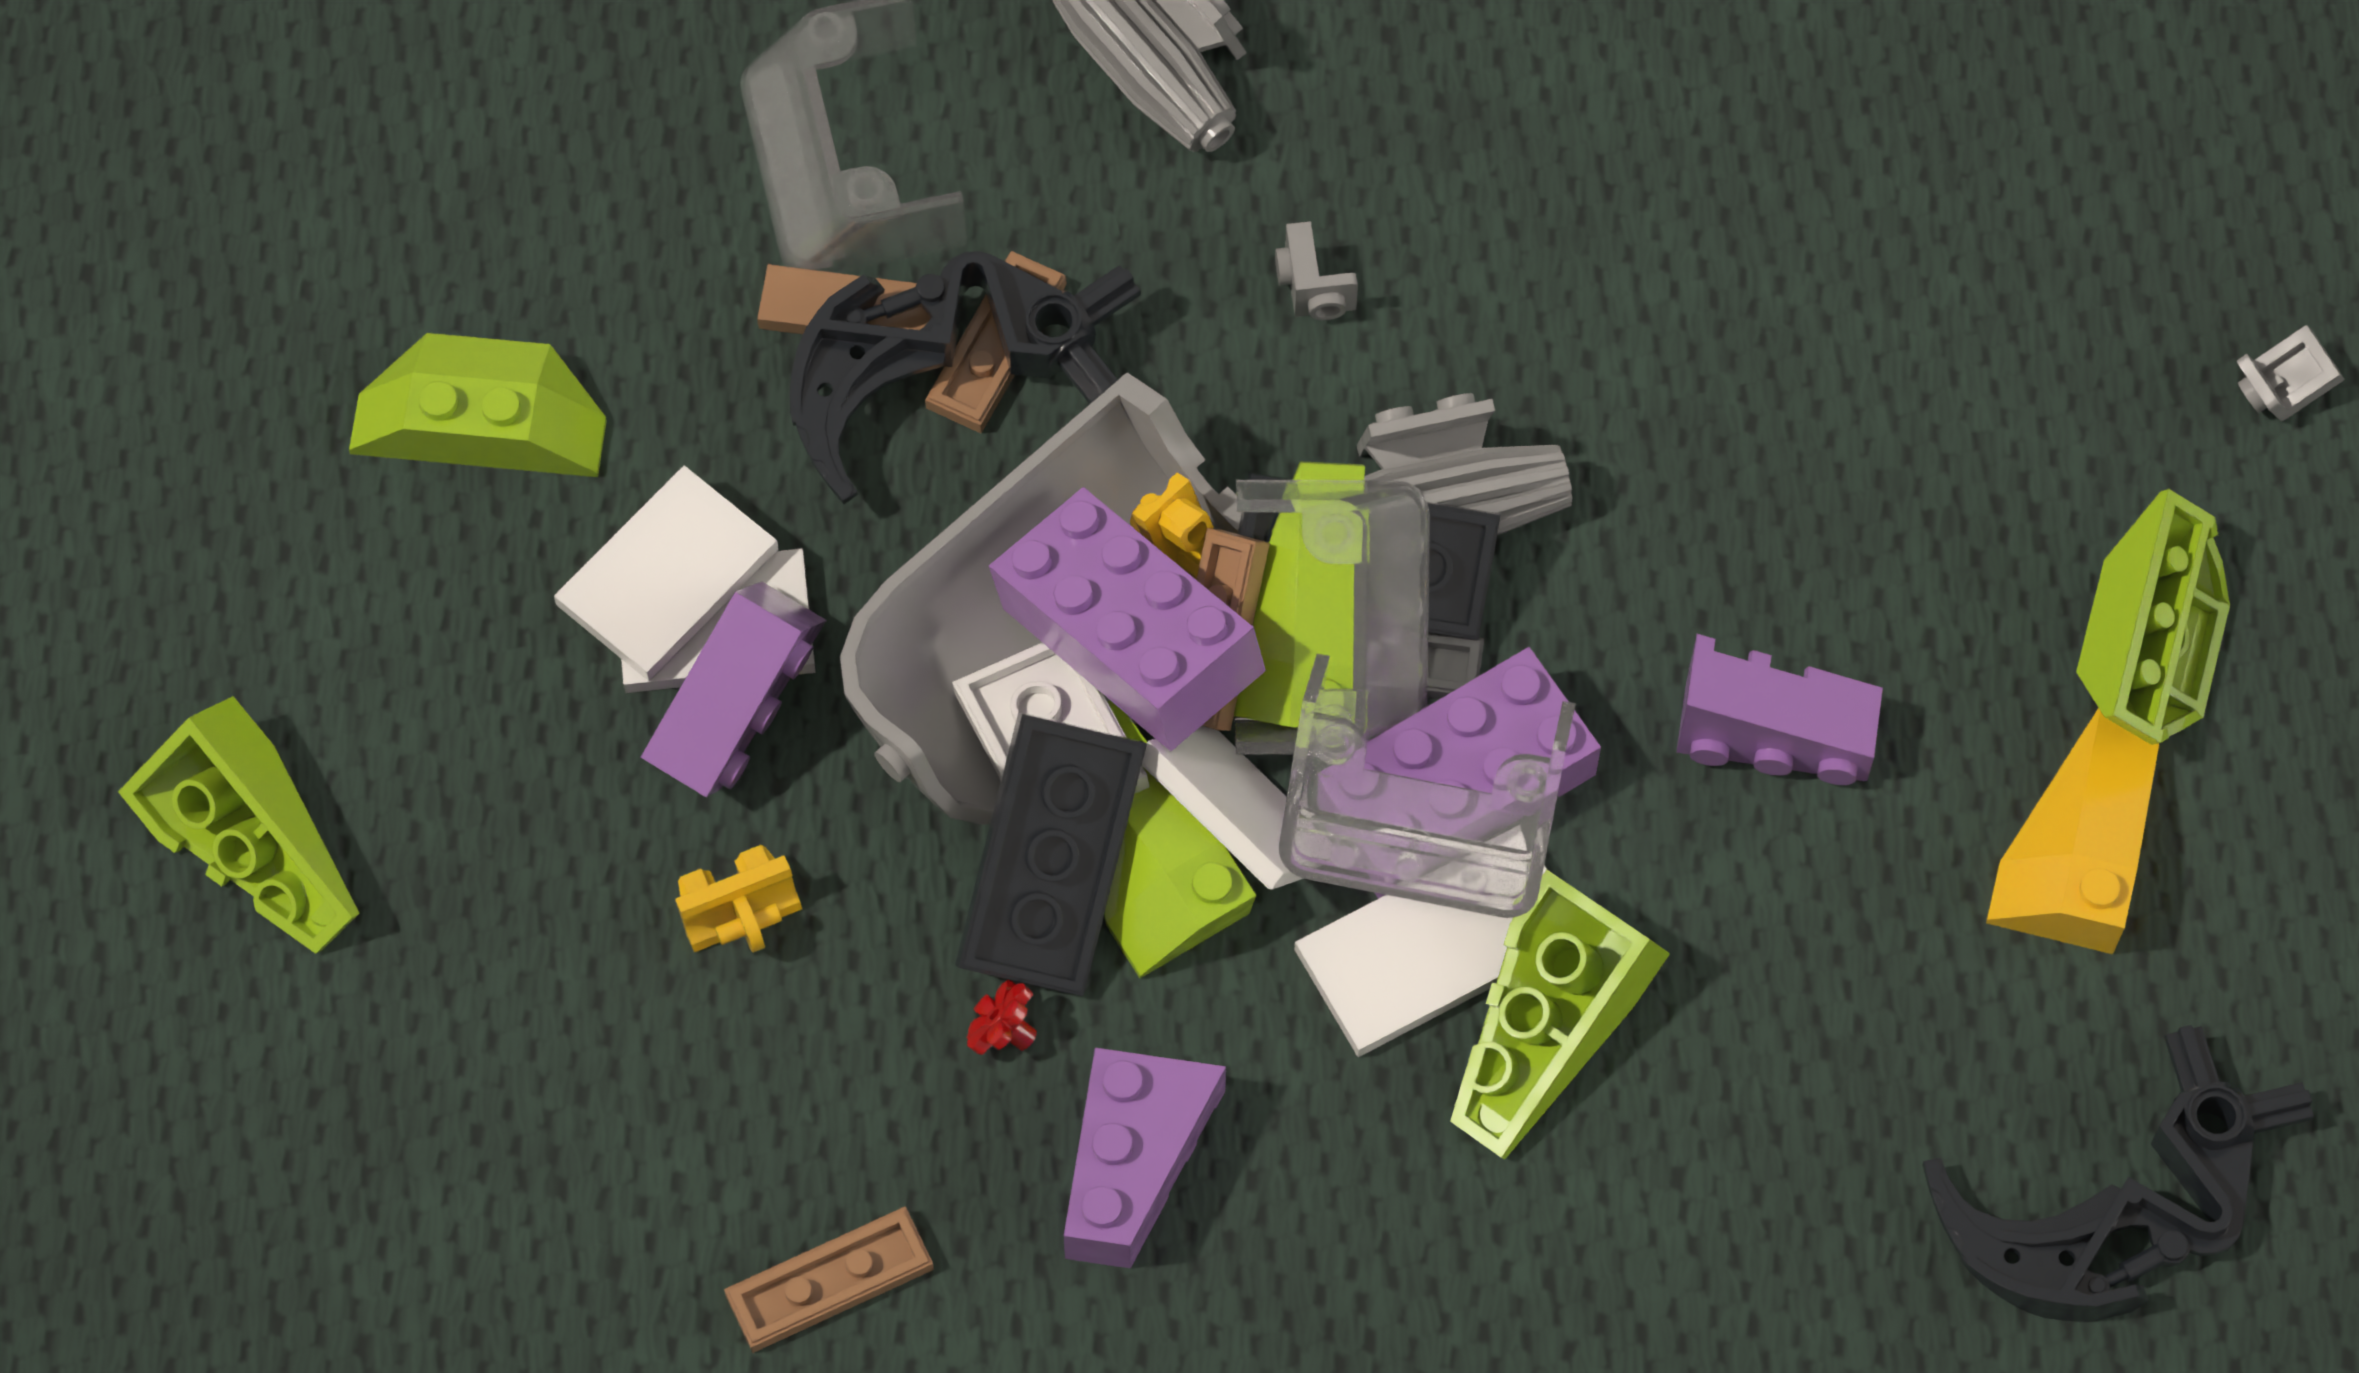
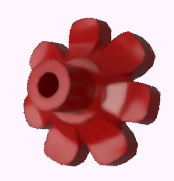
M1008 979L998 987L995 999L985 994L974 1007V1011L981 1017L974 1019L970 1023L967 1034V1047L979 1055H983L991 1046L1000 1050L1009 1042L1020 1051L1027 1049L1037 1035V1030L1023 1020L1028 1011L1025 1005L1033 996V992L1025 984H1015L1012 980Z

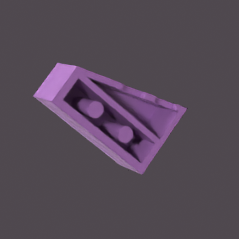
M762 581L735 591L640 758L705 797L719 791L722 786L732 789L750 760V756L745 754L744 751L756 732L762 735L772 723L782 704L778 697L790 678L794 680L803 669L812 653V643L827 620Z
M1700 634L1696 635L1686 681L1676 753L1689 754L1693 761L1709 766L1724 765L1728 760L1754 764L1756 770L1769 775H1786L1791 773L1792 770L1818 774L1817 776L1820 780L1834 785H1849L1856 780L1867 781L1874 760L1882 687L1810 666L1804 670V677L1771 668L1772 655L1752 650L1747 661L1714 651L1716 639Z
M1095 1048L1064 1231L1065 1259L1124 1268L1132 1267L1163 1209L1185 1162L1189 1160L1201 1132L1214 1108H1217L1225 1093L1226 1066Z

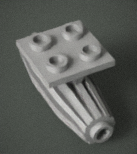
M1052 0L1075 39L1131 103L1184 147L1193 152H1197L1201 148L1207 152H1212L1229 140L1235 130L1231 122L1235 120L1236 110L1200 53L1225 46L1236 60L1246 54V51L1235 36L1243 28L1230 13L1231 9L1224 0Z
M1473 393L1441 399L1436 402L1438 409L1427 413L1414 415L1412 406L1398 407L1377 413L1375 415L1376 422L1368 425L1356 445L1359 457L1370 455L1382 469L1365 476L1364 491L1498 513L1501 516L1497 535L1572 505V488L1568 467L1566 466L1565 457L1560 446L1539 445L1482 448L1488 420L1495 412L1493 399L1475 402Z

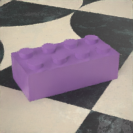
M1084 487L989 565L1003 609L1170 752L1266 671L1254 627Z
M1527 647L1314 773L1311 802L1379 899L1453 861L1595 776L1601 746L1531 648Z

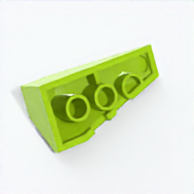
M1300 461L1272 529L1253 621V627L1266 671L1238 694L1234 716L1287 727L1354 730L1359 655L1364 465Z
M234 696L189 717L118 791L158 842L174 853L181 851L183 847L209 864L205 874L207 877L221 887L226 885L229 880L233 881L254 896L253 902L256 912L315 954L323 950L360 914L274 745Z
M1111 700L1107 701L1126 738L1147 743L1128 715ZM1144 767L1149 787L1134 794L1104 913L1107 928L1139 978L1144 977L1250 914L1256 894L1226 847Z
M1547 869L1509 924L1503 944L1507 949L1497 982L1491 984L1486 1001L1489 1009L1478 1044L1472 1047L1450 1122L1503 1159L1507 1158L1633 1009L1670 955L1669 952Z

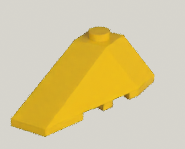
M2097 709L2001 859L1987 915V924L2109 954L2114 953L2125 929L2139 862L2159 743L2149 744L2105 718L2100 709Z

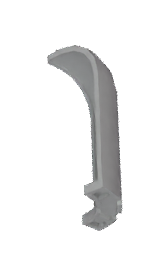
M1129 373L1124 374L890 576L854 617L840 655L844 694L865 728L880 746L874 755L881 767L897 782H901L907 777L921 793L950 818L982 825L991 823L1001 783L955 695L952 682L1042 643L1003 609L989 569V565L1082 487L1087 489L1130 525L1131 514L1137 505L1140 504L1142 497L1149 493L1162 495L1167 489L1169 479L1177 472L1190 480L1202 510L1207 512L1214 526L1213 529H1222L1238 534L1243 502L1229 487L1218 494L1198 471L1197 467L1205 459L1187 436L1169 401Z

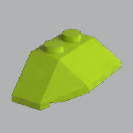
M426 333L359 393L349 452L353 455L598 477L607 420L606 416L551 344Z
M2170 489L2160 491L2104 559L2076 673L2104 717L2151 745L2165 741L2169 736L2187 728L2204 717L2230 608L2223 561L2213 538L2218 535L2215 517Z

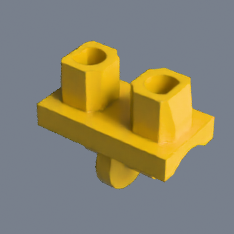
M1177 472L1169 479L1167 489L1162 495L1149 493L1142 497L1140 504L1137 505L1131 514L1130 525L1193 578L1197 579L1207 528L1213 529L1214 526L1208 513L1202 510L1190 480Z
M759 845L739 854L738 858L734 861L738 871L736 875L715 882L711 871L698 869L679 878L680 897L675 900L687 938L694 952L719 942L721 945H724L741 937H745L752 953L765 948L760 932L761 929L782 921V917L802 910L801 902L793 883V875L784 855L775 859L765 846Z

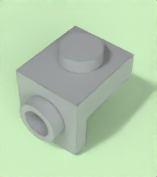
M1311 221L1286 224L1285 248L1275 249V261L1279 286L1290 284L1295 317L1310 315L1311 318L1316 320H1331L1342 316L1346 311L1356 310L1358 289L1356 274L1345 273L1319 276Z
M2305 325L2255 360L2248 354L2237 360L2238 365L2246 375L2244 379L2238 382V385L2250 404L2258 413L2268 408L2280 421L2289 418L2345 380L2308 325Z

